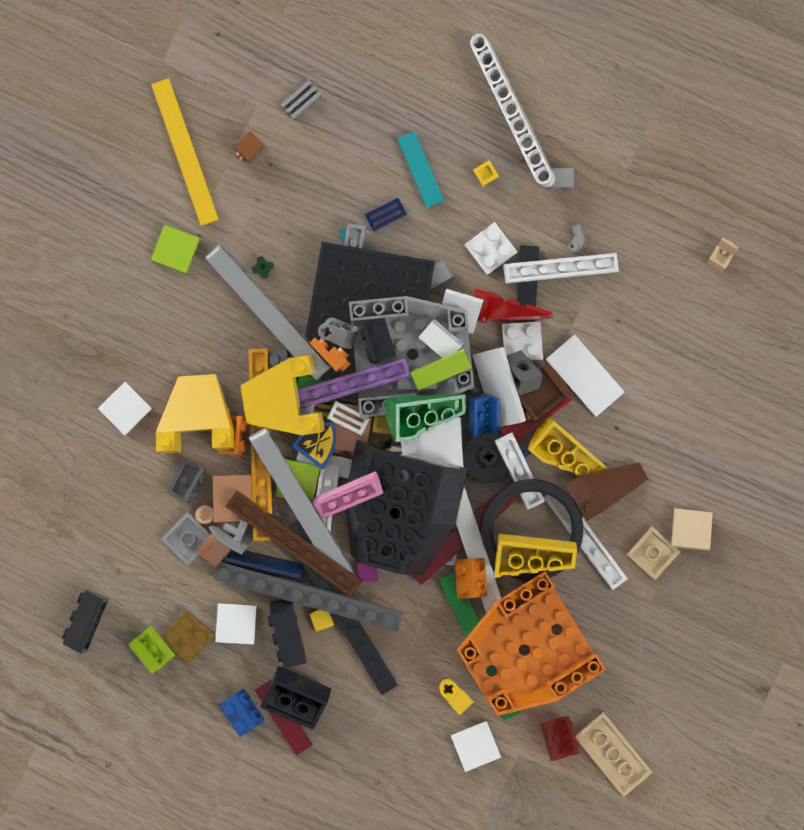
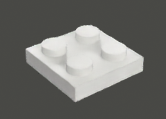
M495 222L464 244L486 275H489L518 253Z
M540 322L502 324L503 347L506 355L522 350L531 361L543 360Z

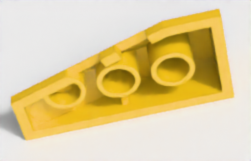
M550 416L536 429L528 447V450L542 462L569 471L577 476L609 469Z

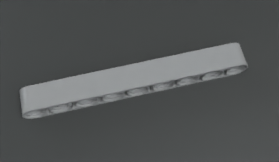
M218 244L205 257L294 357L313 354L316 373L311 374L314 379L318 380L331 368V365L310 344V341L221 244Z
M263 428L250 436V442L313 545L355 574L267 428Z

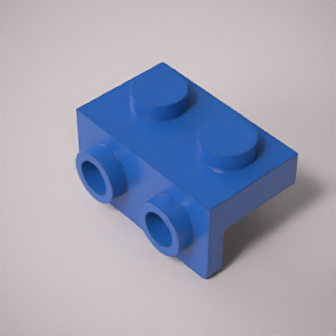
M484 393L469 399V435L475 437L486 432L499 433L500 399L498 397Z
M244 688L219 704L239 737L264 721L260 710L257 709Z

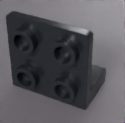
M385 318L362 324V329H359L362 340H366L368 347L365 348L368 359H372L375 362L396 355Z

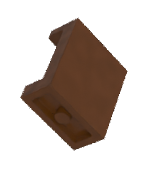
M549 362L539 369L543 374L540 388L523 395L518 393L524 409V415L529 421L532 419L535 422L572 393Z

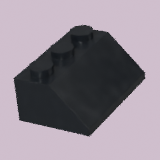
M90 590L80 593L77 603H79L77 611L73 610L69 621H72L70 628H66L62 639H64L63 645L80 654L88 651L109 598Z
M278 666L260 708L314 730L328 703L332 688Z

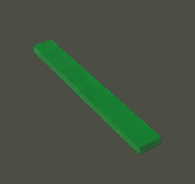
M453 572L440 578L439 581L466 638L479 623V620L469 598L457 599L456 574ZM494 665L487 667V675L493 676L496 674L497 669ZM516 711V712H512V713H508V714L501 715V717H502V719H503V721H504V720H506V719H508V718H510V717H513V716H515V715H517V714H519V713H521V712H520V711Z

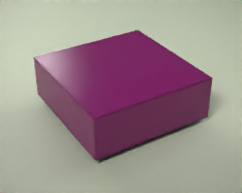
M362 562L358 563V577L363 582L378 581L377 568L365 565Z

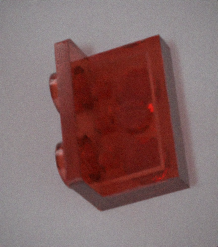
M569 716L558 717L540 723L551 761L579 754V744L575 739L573 723Z

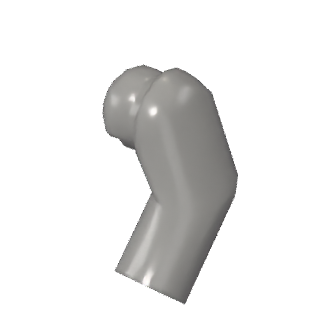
M581 224L572 227L575 237L569 243L568 248L574 253L580 251L586 241Z

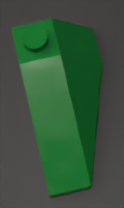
M443 394L386 398V420L394 441L413 440L423 432L435 429V426L443 422L447 423L465 414L466 395Z

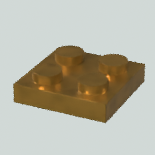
M185 610L161 638L187 664H190L215 635L194 615Z

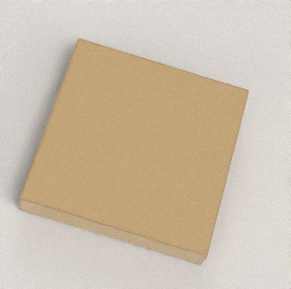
M674 508L671 547L710 551L713 513Z
M651 526L626 555L655 581L679 555L680 551L677 548L671 547V543Z

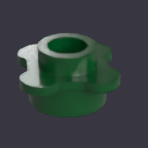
M260 256L257 258L255 266H252V272L258 273L263 279H266L271 269L274 268V264Z

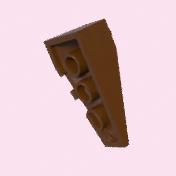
M638 462L609 470L581 474L565 483L564 486L577 504L582 518L588 521L648 480V477Z

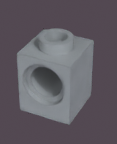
M551 168L555 175V182L549 187V191H572L574 188V168Z

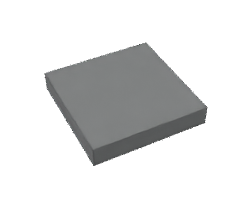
M187 512L161 540L189 566L200 555L197 549L210 533Z

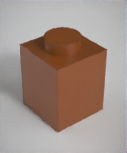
M249 131L234 146L235 155L242 162L246 160L250 163L265 147Z
M211 533L197 551L204 559L216 567L231 549L221 543Z

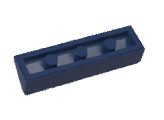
M231 549L225 557L226 562L298 579L301 578L304 567L302 563L246 550L243 554H240Z

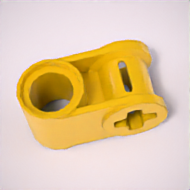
M444 679L439 684L440 693L459 715L474 703L468 694L453 680ZM447 684L449 686L452 684V692H444V685Z

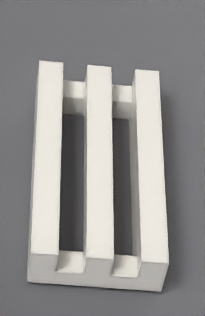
M335 401L327 419L362 436L370 418L362 417L361 419L365 421L361 423L337 411L336 408L339 407L360 418L359 412ZM336 414L360 426L361 429L358 430L332 416Z

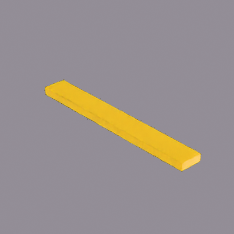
M170 79L153 83L151 86L200 225L202 227L219 221Z

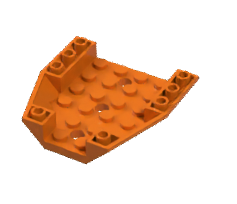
M543 571L497 600L457 648L463 663L497 716L559 701L606 671L601 660L593 652L554 589L555 586L546 571ZM554 624H560L562 628L561 632L557 635H554L551 631ZM523 644L529 647V652L526 655L519 653V647ZM490 665H494L497 669L496 674L493 676H489L486 673V669Z

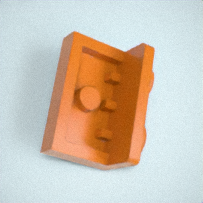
M231 416L236 428L234 450H219L218 454L242 456L243 451L246 449L244 433L247 432L248 424L243 416Z
M485 559L454 560L457 599L486 597Z

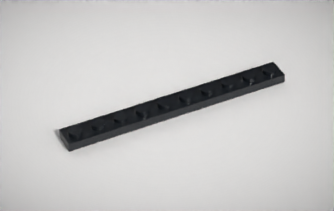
M299 520L288 525L289 528L312 543ZM301 562L317 588L344 595L339 588ZM333 614L380 694L383 695L398 686L360 621Z

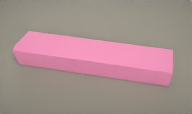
M375 471L318 495L312 505L323 519L383 494L379 477Z

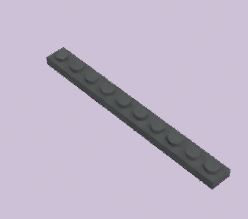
M221 561L217 565L214 580L392 631L398 632L403 612L226 561Z

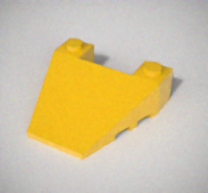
M313 354L289 358L240 385L247 424L298 435L325 431L322 412L301 414L296 377L316 373Z
M217 375L178 377L156 430V452L162 454L181 453V433L212 431L213 449L218 451L234 450L236 428L232 422Z

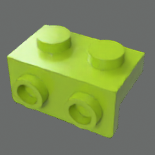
M152 626L148 627L128 644L151 674H154L175 656Z

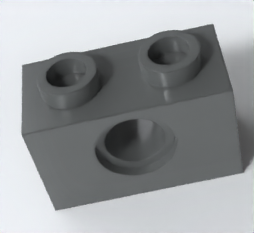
M522 350L506 355L517 392L523 395L539 389L543 374L531 362L530 358Z

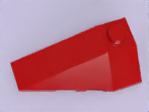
M479 289L474 291V297L483 299L478 322L486 324L487 321L505 322L553 319L551 311L528 304L524 307L522 303L513 299L503 301L504 299L500 295Z

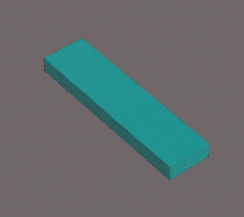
M415 131L397 138L426 209L444 202Z

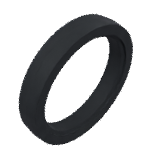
M540 479L519 480L502 488L487 505L481 523V537L485 551L494 564L497 551L493 538L495 517L505 502L518 494L526 492H540L550 495L564 506L571 520V537L569 541L576 542L578 554L583 539L582 516L573 498L559 486ZM563 570L545 571L548 574L549 578H551L561 573ZM538 571L539 573H520L511 577L529 581L543 571Z

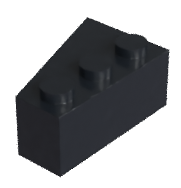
M281 599L270 602V615L267 618L269 626L274 628L275 633L272 634L274 645L278 644L279 651H276L278 662H282L283 667L288 668L305 664L307 661L297 615L293 606L294 602Z

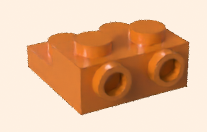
M314 338L310 342L335 371H345L351 365L347 360L349 355L341 347L338 349L333 347L329 351L328 348L330 346L322 338L319 340Z

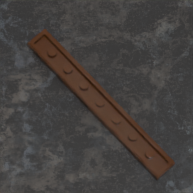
M237 490L225 506L348 596L352 597L363 582L359 577Z

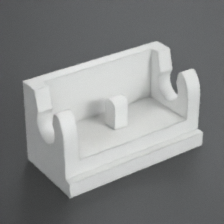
M436 319L418 337L442 358L458 352L464 344Z

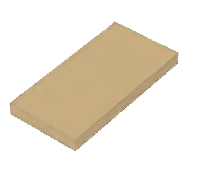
M604 712L574 735V738L623 797L653 773Z

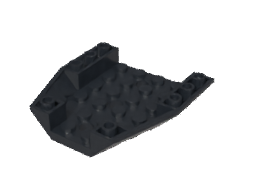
M357 439L347 483L376 471L383 494L346 509L351 556L365 565L394 573L425 575L456 525L468 468L448 464L447 466L376 448L374 447L376 444ZM401 470H405L408 473V480L404 481L399 477ZM392 508L399 509V518L391 515ZM384 545H389L392 548L391 555H386L383 552Z

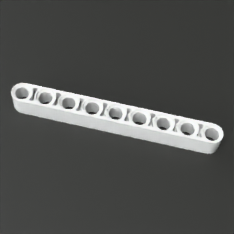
M482 34L474 35L470 41L471 48L535 180L543 187L552 186L555 182V175L490 41ZM484 41V46L477 48L478 43ZM492 57V62L485 65L486 59ZM500 74L499 80L493 81L494 75ZM504 90H508V95L505 98H501V93ZM515 106L516 112L510 115V108ZM520 123H524V129L517 131V126ZM532 140L531 147L525 148L526 141ZM540 156L541 161L537 165H533V159ZM544 173H548V180L542 182L541 176Z

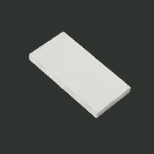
M575 334L546 359L595 417L624 393V390Z
M504 347L472 355L484 393L500 399L499 427L526 421Z

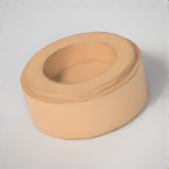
M208 505L198 507L195 512L196 520L201 524L211 523L214 520L213 508Z

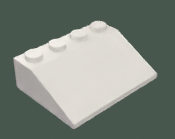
M460 417L447 423L443 422L435 426V429L425 431L413 440L401 441L403 455L445 466L453 464L463 467ZM403 470V479L406 481L409 475Z

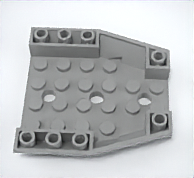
M408 296L349 302L351 323L358 328L354 341L356 372L407 358L409 369L415 370L441 359L440 355L418 338L434 319L464 343L458 351L464 349L471 363L467 310ZM385 318L396 355L372 364L365 350L368 347L367 341L362 340L359 329H362V324ZM410 349H416L418 351L417 359L410 360L407 357V352ZM470 368L437 382V389L398 390V381L358 392L360 418L386 415V398L462 393L474 387L473 370Z

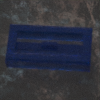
M399 197L365 214L373 232L407 216ZM395 204L398 205L397 207H395V208H393V209H391V210H389V211H387V212H385V213H383V214H381V215H379V216H377V217H375V218H373V219L370 218L371 216H373V215H375V214H377V213H379V212H381V211H383V210H385V209H387V208H389V207H391V206H393V205H395ZM399 210L401 211L400 214L374 226L373 223Z

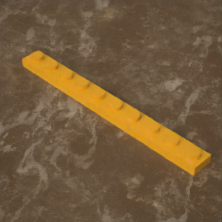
M248 349L249 380L269 370L268 349ZM250 424L251 436L265 427ZM251 443L252 501L272 515V477ZM253 527V541H272Z

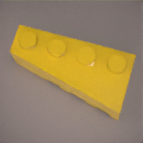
M499 534L494 578L503 575L514 576L520 573H539L538 571L573 569L576 563L577 544L570 541Z

